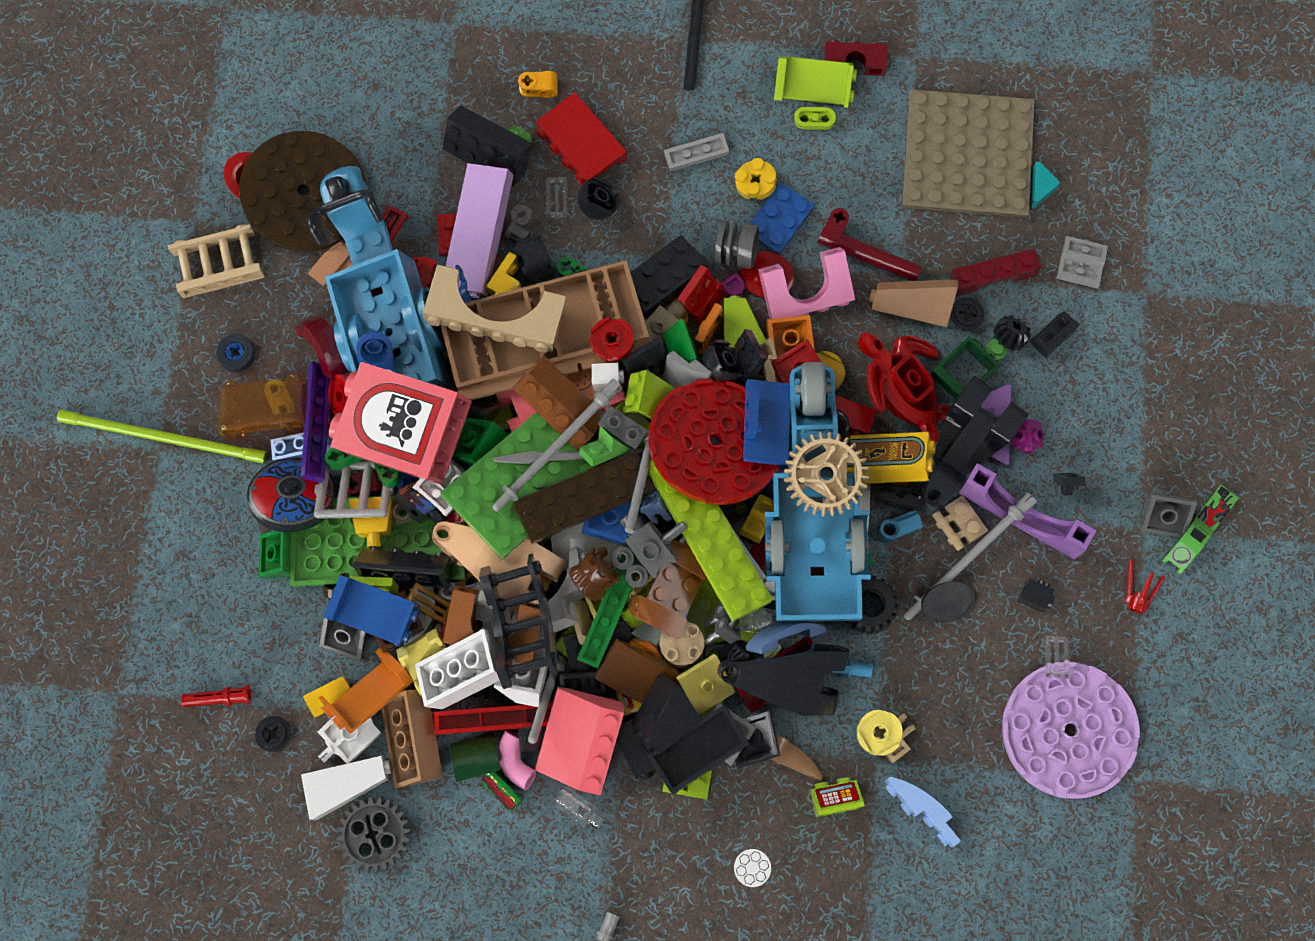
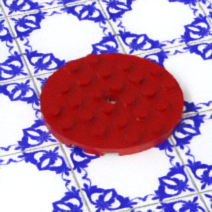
M695 380L694 383L685 386L681 385L672 390L656 408L648 434L651 458L663 479L679 493L702 503L715 505L733 504L753 497L765 488L773 478V474L776 473L779 465L746 462L743 460L746 387L731 381ZM710 438H719L721 440V444L711 445L712 443L710 441Z

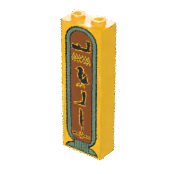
M929 432L850 436L851 444L856 443L853 450L855 452L860 449L862 450V453L858 456L859 459H867L862 466L869 467L868 471L863 472L864 475L869 476V479L862 480V483L929 481L930 472H933L934 467L931 455L935 454V442L931 441ZM847 463V472H854V463Z

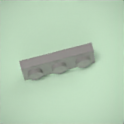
M723 133L664 150V156L670 172L729 155V148Z

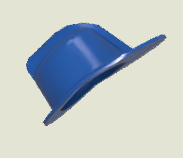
M370 329L357 342L358 365L364 362L382 369L392 370L394 359L390 339L385 334Z

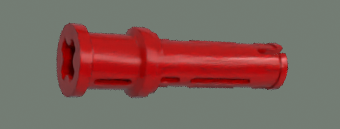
M249 684L239 688L227 686L219 691L184 693L181 696L183 708L224 704L228 707L235 703H245L248 705L252 701V691Z

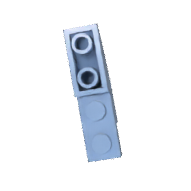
M329 430L327 438V451L332 448L330 446L333 441V439L329 436ZM304 433L271 439L272 460L302 458Z
M889 777L885 780L888 784L885 788L893 797L897 796L902 801L900 806L908 816L912 814L915 817L922 812L924 814L922 819L930 828L934 826L939 832L937 837L944 846L954 847L961 841L946 823L953 816L936 799L906 781L894 777Z

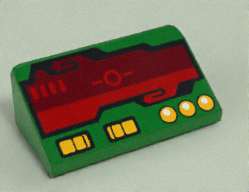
M496 771L484 774L481 778V783L510 812H513L523 802V799Z

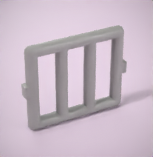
M359 461L339 469L342 470L337 507L336 509L324 510L329 474L333 470L326 462L325 480L319 483V485H315L314 492L317 497L314 517L318 519L386 517L389 510L390 496L394 494L395 487L389 488L383 485L380 508L367 509L372 471L376 468L373 462ZM388 469V470H385L386 473H387L388 479H391V478H392V474H391L390 470H389V469ZM351 470H364L358 509H345Z

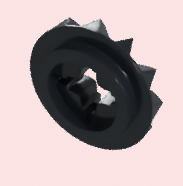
M961 298L953 304L950 320L953 321L955 327H959L963 331H973L983 322L984 309L973 298ZM969 307V314L973 315V317H969L965 321L964 315L961 313H964Z
M278 716L264 718L258 724L255 731L257 744L268 752L282 750L289 744L292 735L290 725L285 719ZM278 728L277 734L281 739L273 738L270 740L271 735L266 729L274 731Z

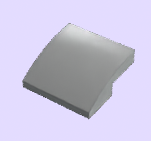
M1066 236L1056 279L1098 289L1108 246Z
M674 351L667 355L663 380L671 386L677 388L681 385L685 386L694 383L695 380L710 379L711 371L696 359L689 364Z

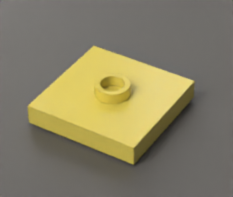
M715 654L676 677L684 694L699 715L735 693L732 685L724 682L718 675L717 668L720 661Z

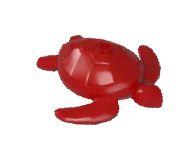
M863 332L859 337L858 347L862 353L873 358L867 368L866 378L868 394L873 406L880 413L886 407L888 411H891L893 415L902 421L919 427L921 432H929L931 441H934L936 444L939 437L936 429L938 419L945 421L950 406L938 404L933 379L915 355L938 359L940 357L939 351L926 340L914 335H903L897 338L894 342L893 350L887 351L879 338L868 332Z

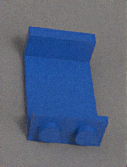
M340 575L324 618L394 643L396 646H404V643L407 644L412 634L410 627L412 622L417 621L420 610L418 609L419 604Z

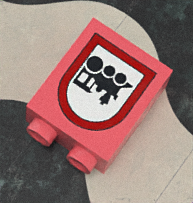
M361 362L358 371L351 372L345 382L344 393L348 399L343 413L336 414L331 421L329 436L333 441L330 447L346 454L443 485L472 401L458 392Z

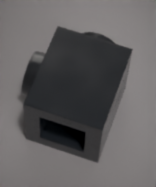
M1029 579L1025 583L1017 602L1043 613L1047 608L1050 609L1055 600V597L1052 595L1055 589L1050 588V584L1045 581Z

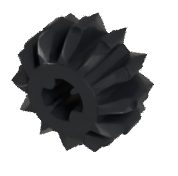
M1012 315L1001 318L993 330L994 338L999 340L998 344H1002L1005 349L1009 348L1013 352L1024 348L1031 337V329L1026 326V322H1022L1020 318L1016 319Z

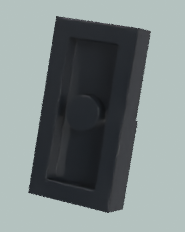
M1075 472L1053 473V481L1061 485V494L1073 495V490H1078V486H1085V477Z

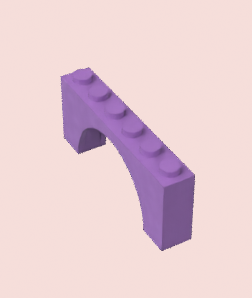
M977 463L959 494L1004 519L1008 515V508L1011 505L1014 506L1019 500L1010 495L998 483L996 473ZM1032 508L1023 515L1024 518L1021 521L1018 520L1011 523L1074 560L1087 549L1096 533L1095 529L1077 519L1074 521L1059 520Z

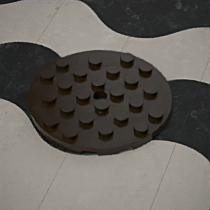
M292 131L277 135L262 143L245 163L239 183L243 212L250 225L261 237L266 238L280 248L304 250V252L329 248L344 238L331 222L327 213H324L315 221L318 230L325 240L322 245L316 244L307 226L308 215L314 209L324 204L320 193L321 182L333 170L346 166H357L360 168L362 179L366 183L363 169L357 158L346 146L327 135L311 131ZM300 186L310 189V192L307 195H300L298 189Z

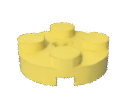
M882 710L868 712L857 726V739L860 746L873 756H885L892 753L899 747L902 740V725L899 719L890 712ZM876 727L885 729L884 739L874 736Z

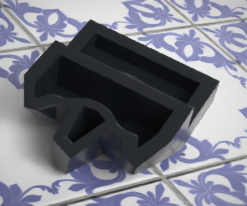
M744 329L734 345V350L737 349L742 356L745 370L742 372L743 375L734 383L746 387L747 379L762 380L764 376L760 369L766 362L767 357L753 331Z

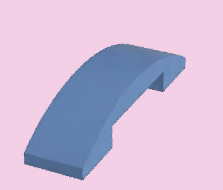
M776 622L757 633L746 645V650L764 654L778 649L779 639L793 634L813 637L825 633L826 628L810 622Z

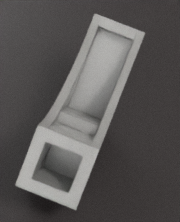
M577 546L569 549V567L566 578L558 592L548 601L554 632L578 623L577 607L574 602L586 597L574 585L569 575L570 568L580 563L582 558L589 553Z

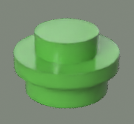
M993 339L988 342L986 352L994 355L997 360H1001L1006 356L1007 348L1005 349L1002 344H998L999 340Z

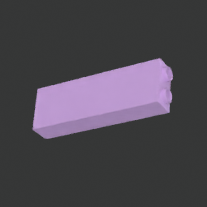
M468 163L446 267L455 269V265H459L467 280L468 288L466 294H469L473 299H480V296L488 297L489 294L486 286L493 275L513 174L504 168Z

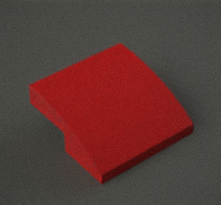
M700 265L678 297V301L701 324L703 320H706L715 303L719 304L726 293L721 282L712 277L708 268Z

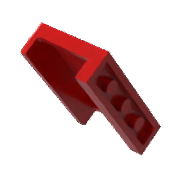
M575 92L536 121L537 135L543 141L546 139L554 155L559 154L567 170L572 169L575 173L574 177L580 185H583L588 179L591 180L593 177L600 176L615 163L619 162L622 164L627 160L626 150Z

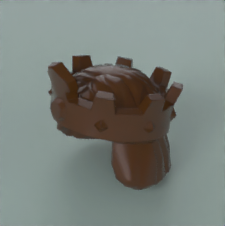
M599 547L597 553H595L596 549L591 548L589 553L582 558V561L572 566L569 570V575L574 585L582 594L593 601L601 600L607 589L612 587L613 584L620 582L618 580L621 577L620 573L614 574L612 568L615 566L613 562L603 559L608 555L606 547Z

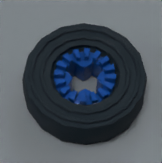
M241 334L227 335L220 341L216 350L218 362L223 368L231 372L246 370L253 363L256 354L252 342ZM234 349H235L236 351L239 350L240 356H238V357H237V356H234V357L232 358V356H233L232 351H233Z

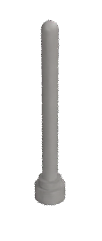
M560 655L561 664L557 665V675L564 671L566 665L565 658ZM549 667V674L528 737V741L531 744L537 742L557 679V675L552 676Z

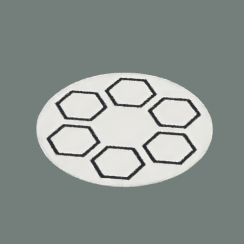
M749 849L743 851L736 858L734 872L737 879L745 886L757 887L764 884L769 878L771 863L763 852Z

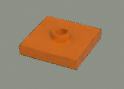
M715 303L706 320H703L698 329L699 332L695 337L697 351L707 348L722 322L723 308Z

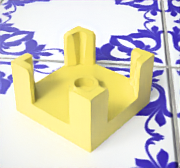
M436 628L396 650L398 660L403 668L406 667L420 696L422 694L415 664L447 648Z

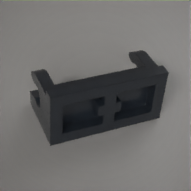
M1063 311L1032 338L1029 343L1047 358L1077 330L1080 324Z

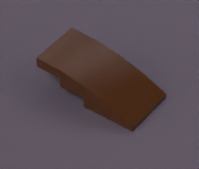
M616 639L600 664L599 669L595 672L594 678L642 704L660 673L681 688L676 677L683 672L676 670L674 665L655 658L653 653Z

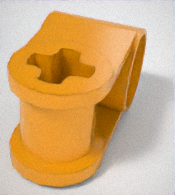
M553 71L524 72L518 78L519 91L524 97L552 98L558 95L557 73Z

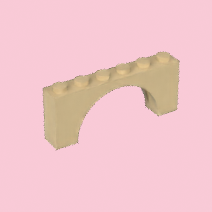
M437 265L423 310L424 321L433 326H448L454 331H468L478 337L483 335L489 336L498 342H504V340L513 342L518 347L529 346L539 352H553L566 306V296L544 291L541 301L527 315L512 321H492L478 316L463 302L458 290L459 270Z

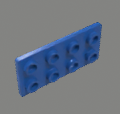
M747 379L745 390L744 461L787 466L785 462L789 460L790 384Z

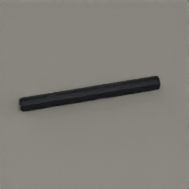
M692 0L683 83V88L686 91H692L696 86L704 0Z

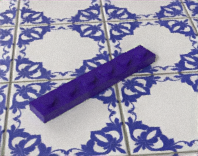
M313 361L309 365L301 478L321 483L325 480V454L327 452L330 408L328 388L331 379L323 375L320 363Z

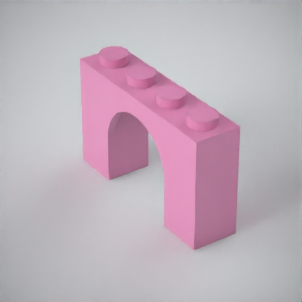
M838 247L820 252L824 271V283L820 291L808 299H797L789 294L784 271L779 264L758 269L769 318L809 315L813 311L824 312L829 310L831 306H846L850 304L849 301L855 300L845 251Z

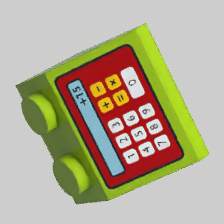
M850 777L837 779V784L828 785V782L814 784L815 789L810 790L816 817L855 810L865 806L857 780L851 781Z

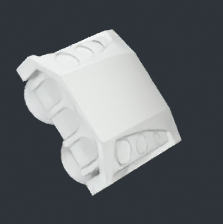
M451 459L443 485L420 478L413 488L436 506L442 514L448 516L454 509L440 495L441 491L461 476L465 470Z

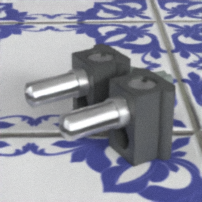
M721 602L714 608V616L704 623L706 629H710L715 625V631L705 638V642L708 645L718 638H723L730 644L739 641L741 638V631L737 626L740 619L732 622Z

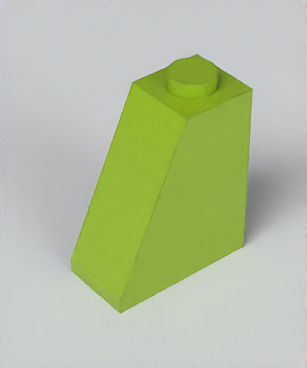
M735 295L724 298V340L731 344L728 347L734 351V345L744 329L752 330L760 345L766 341L746 298Z

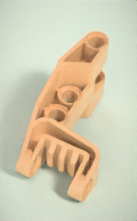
M440 522L435 526L432 534L433 542L445 554L450 556L456 565L464 566L479 582L481 568L490 566L492 573L499 574L528 566V555L532 553L535 561L539 560L541 563V575L554 582L558 581L567 564L566 560L539 544L534 543L531 545L529 539H526L501 560L469 526ZM445 530L449 537L442 539L437 535V532ZM531 574L499 583L497 589L500 598L507 599L528 593L527 589L532 582ZM537 599V600H534V601H530V602L539 604L538 599ZM520 604L509 608L518 613Z

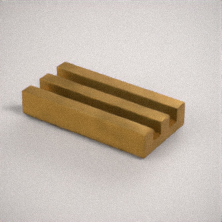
M416 582L407 600L415 602L412 600L414 598L443 615V617H440L419 604L418 609L422 614L443 625L448 618L450 602ZM417 590L423 593L424 595L428 596L429 598L433 599L434 601L445 606L447 610H443L442 608L438 607L437 605L433 604L427 599L416 594Z

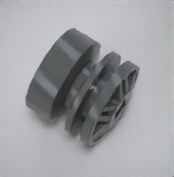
M722 220L715 240L716 264L723 265L726 257V265L731 266L734 257H737L739 268L753 269L759 245V225L744 224L741 232H738L737 222H733L730 228L729 221Z

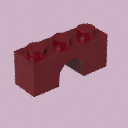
M833 40L825 42L824 60L846 63L850 60H858L864 66V75L885 76L888 45L879 42L866 44L858 41L845 43Z

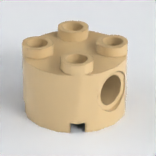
M686 622L678 640L663 632L660 636L659 645L662 657L667 663L674 665L675 668L686 669L694 666L701 659L705 641L698 626Z

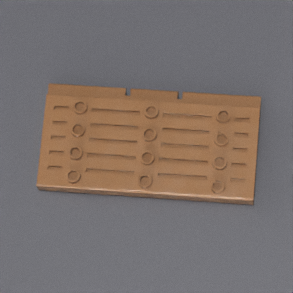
M627 260L465 303L471 311L480 317L504 322L519 319L530 313L541 301L544 291L566 296V306L553 352H539L529 346L518 347L513 342L505 340L504 342H498L489 336L483 335L478 337L468 331H454L448 326L441 325L458 393L469 400H475L512 390L515 383L543 355L564 375L579 372L577 365L580 364L582 369L586 370L592 368V364L608 363L597 357L590 345L592 327L604 318L623 319L631 326L634 347L630 353L650 342ZM609 335L607 342L615 343L617 336L611 337Z

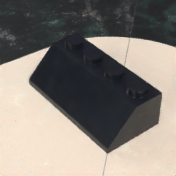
M370 547V549L362 548L354 561L353 567L360 577L393 578L397 584L414 586L417 582L424 587L449 589L453 562L450 556L444 553L429 555L422 551L407 553L401 549L386 551L379 547Z

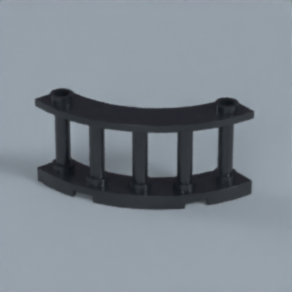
M533 553L528 555V566L499 574L492 573L490 566L480 569L479 580L488 606L492 605L495 619H492L491 622L494 638L499 640L500 649L496 650L495 670L503 689L512 687L513 678L516 677V674L549 666L551 674L554 676L557 675V665L561 664L559 654L556 651L548 601L540 576L542 574L541 563L539 560L535 561ZM531 574L535 591L507 599L500 598L497 589L499 583ZM538 599L541 616L512 624L506 623L504 615L506 608ZM543 625L545 639L517 647L510 646L509 636H512V633ZM545 648V657L517 665L512 664V660L516 656Z

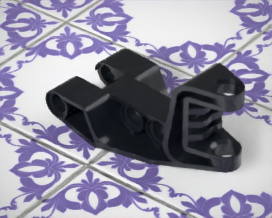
M975 375L948 409L935 447V454L932 456L934 463L933 472H930L929 481H924L921 489L922 496L931 506L940 505L961 489L966 483V475L974 469L976 464H982L997 451L1005 447L1029 415L1027 411L1012 401L997 418L983 409L981 405L993 388ZM933 489L938 490L935 497H928L929 491Z
M744 640L735 641L733 644L721 641L711 643L704 648L702 653L704 660L708 658L712 650L719 651L718 659L720 664L717 668V673L724 682L800 716L835 715L839 691L834 688L823 687L826 673L845 671L850 652L848 648L840 645L812 643L811 649L806 652L770 659H763V654L747 651L746 645L748 643ZM724 671L728 672L730 676H724Z

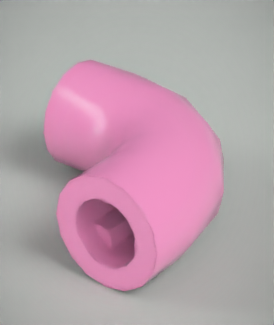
M506 729L498 750L500 768L508 780L526 791L532 785L537 772L525 765L521 759L518 733Z

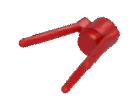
M1130 559L1125 603H1128L1127 609L1145 614L1165 577H1160L1148 597L1147 592L1154 573L1151 572L1142 593L1135 592L1132 595L1134 561Z

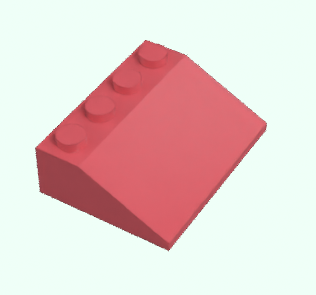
M558 686L535 770L579 791L601 796L624 715V702Z

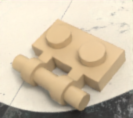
M963 495L945 506L944 509L948 516L943 517L940 511L932 515L937 522V527L943 530L948 537L947 541L957 551L965 547L960 540L963 537L970 544L988 532V529ZM953 521L960 530L958 533L953 531L949 525L950 522Z

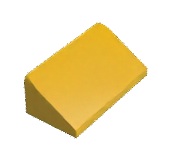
M342 676L304 695L303 698L314 718L324 714L321 709L324 705L319 699L320 696H323L332 704L351 687L347 679Z

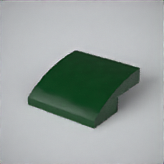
M494 732L450 744L456 782L501 770Z

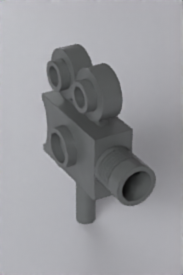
M628 515L620 521L623 527L626 526ZM637 516L634 532L630 533V537L625 540L628 546H620L612 553V562L619 569H627L625 578L630 586L642 587L648 582L649 573L653 578H656L665 564L675 563L680 559L669 545V542L688 529V526L682 521L662 536L652 521L644 524ZM620 554L626 556L625 562L620 561ZM636 557L641 564H634ZM633 573H638L640 575V579L635 580L633 578Z

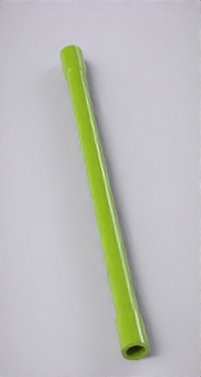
M61 409L57 414V421L61 423L81 425L243 458L247 461L262 464L266 463L268 455L267 451L203 440L90 417Z

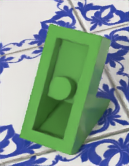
M600 427L598 440L580 447L579 454L593 467L629 452V448L618 437Z

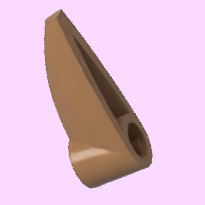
M776 735L781 756L771 758L770 760L821 781L823 775L810 757L787 739Z

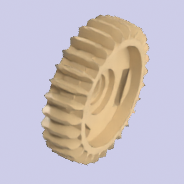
M819 432L818 439H815L813 434H811L809 443L803 438V447L796 444L795 449L797 453H789L793 461L786 460L785 462L791 466V469H784V473L790 474V477L785 478L784 482H791V485L786 490H794L790 498H799L797 506L802 503L806 504L805 512L811 507L813 508V515L817 513V510H821L822 517H824L826 511H829L831 517H833L834 510L837 509L840 514H843L842 507L845 506L848 510H851L850 502L858 504V500L855 498L856 495L863 497L864 493L859 489H867V485L862 483V480L869 479L868 475L863 474V472L869 470V467L862 466L867 460L866 458L859 459L858 457L862 450L860 449L856 452L853 450L856 443L854 442L850 446L847 445L848 437L842 442L840 441L839 433L835 439L832 438L831 432H828L827 438H824L822 432ZM819 446L824 447L826 452L806 462L803 458V455ZM847 463H854V486H847ZM828 467L832 469L833 477L830 480L821 478L820 471L822 468ZM807 486L826 498L824 502L819 503L803 493L805 487Z

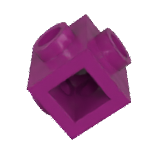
M1026 419L1011 439L1013 448L1021 450L1024 454L1034 453L1035 449L1044 448L1042 422Z

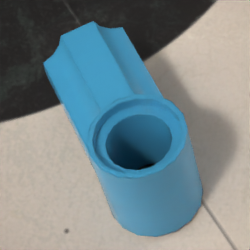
M914 510L894 519L885 520L878 528L877 536L880 541L890 543L896 538L921 529L923 527L921 518ZM890 527L893 530V535H886L883 528Z

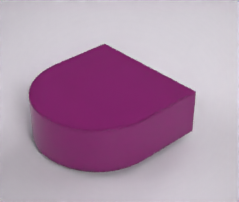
M737 272L721 283L728 297L734 295L742 296L745 291V283Z

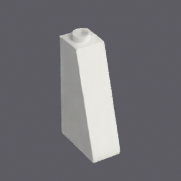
M378 756L301 774L309 820H318L388 781V774H391L389 760L385 761V757Z

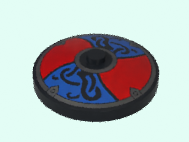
M302 458L283 459L272 462L263 467L252 478L247 490V501L251 514L264 527L278 532H299L310 529L325 519L314 517L317 497L314 491L315 485H319V483L301 478ZM331 473L329 474L324 510L333 509L336 502V485Z

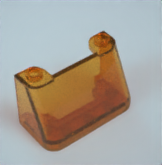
M292 374L288 378L240 384L227 382L224 384L225 386L220 388L218 433L226 441L237 440V434L245 436V433L280 428H286L289 431L292 430V427H300V431L304 432L308 381L301 377V375Z

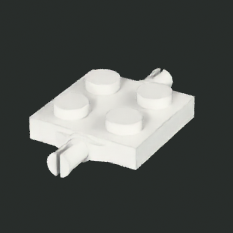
M332 717L318 731L328 746L318 757L325 763L333 754H336L347 764L352 763L382 732L374 725L370 717L354 732L349 734L344 728L340 730L332 721L334 718Z

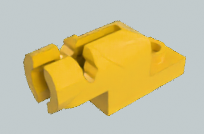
M508 253L486 286L489 294L492 296L521 288L520 282L511 277V275H515L519 268L517 256L513 253Z

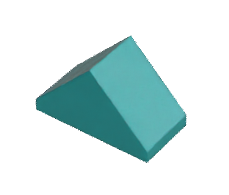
M1035 162L1032 169L1031 209H1036L1055 193L1060 185V182L1041 162Z

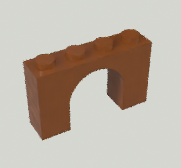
M459 585L453 589L443 638L444 643H448L451 646L480 631L475 619L480 590ZM533 602L520 604L517 622L541 616L539 604ZM542 625L514 632L509 637L510 646L517 647L538 641ZM537 651L516 656L515 662L520 664L534 660Z

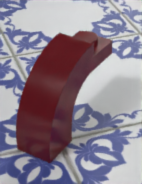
M319 316L314 319L301 322V325L295 327L297 335L308 340L314 348L324 376L334 379L337 374L349 373L339 354L334 330L323 317Z

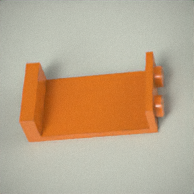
M380 648L375 652L382 663L332 704L323 696L319 697L324 705L321 707L322 711L328 718L334 717L332 721L340 730L344 728L351 734L414 682L406 669L388 651L382 653Z

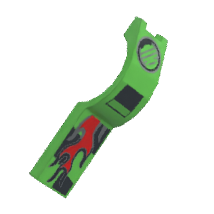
M1220 485L1193 519L1185 534L1167 553L1162 562L1165 564L1168 561L1179 568L1176 573L1180 575L1205 546L1214 530L1239 498Z

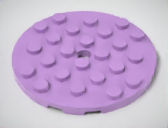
M1061 662L1039 668L1025 677L1016 686L1004 709L1002 736L1010 761L1028 783L1040 791L1055 797L1081 799L1098 795L1112 788L1131 768L1137 755L1140 727L1138 716L1130 697L1122 686L1110 678L1107 673L1093 666L1076 662ZM1067 724H1073L1076 727V734L1074 736H1068L1064 732Z

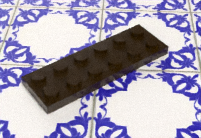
M636 450L514 501L512 505L531 545L630 503L641 464ZM648 474L642 497L655 491Z

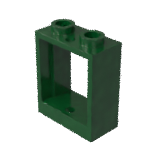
M970 336L951 352L930 375L954 400L957 399L964 388L945 369L965 350L988 370L980 378L983 382H987L1000 367L997 358L992 354H988L983 349L982 344Z

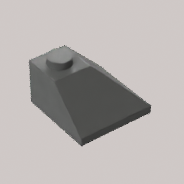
M324 618L319 647L361 661L366 632Z

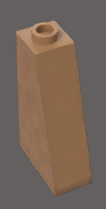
M958 280L880 282L877 284L876 290L872 289L869 301L873 302L871 310L947 327L958 289Z

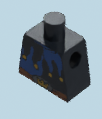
M420 478L397 492L394 501L417 523L422 524L428 519H431L435 525L440 522H446V516L413 488Z

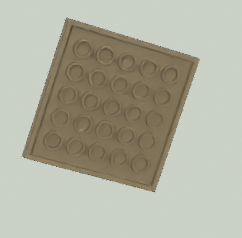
M910 89L902 208L1028 218L1034 99Z

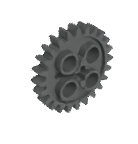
M369 797L368 804L361 799L360 807L352 804L353 812L345 811V814L348 816L347 820H339L344 824V827L337 828L339 832H342V836L337 837L336 840L343 841V844L338 849L346 850L342 855L343 858L351 857L348 862L349 865L357 862V870H360L363 865H365V872H369L371 866H373V870L376 873L379 872V866L384 870H388V862L395 866V857L403 859L400 851H408L407 847L403 844L404 842H411V839L405 837V834L410 833L411 830L404 827L409 823V820L401 819L405 812L397 813L398 805L390 808V800H387L383 805V798H378L375 803L374 799ZM383 813L386 817V822L384 825L378 826L376 824V817ZM368 815L370 816L372 829L374 831H378L379 833L378 835H376V841L379 847L381 848V854H378L375 840L369 838V835L372 834V830L366 820V816ZM358 822H362L364 824V831L357 835L354 827ZM387 835H391L394 841L393 845L389 848L383 845V839ZM369 843L372 847V852L370 855L364 856L362 854V847Z

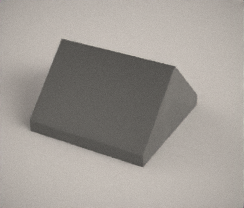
M1152 492L1144 502L1141 531L1181 538L1190 526L1197 500Z

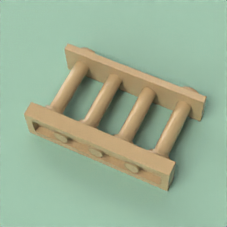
M242 224L234 229L187 241L178 240L174 244L168 245V249L173 256H179L183 281L177 283L176 288L181 297L186 298L265 278L260 264L253 262L248 240L249 237L255 236L252 227ZM240 240L245 265L235 269L232 265L228 243ZM219 245L225 270L214 274L212 273L207 248ZM199 250L204 275L201 278L192 279L187 253Z

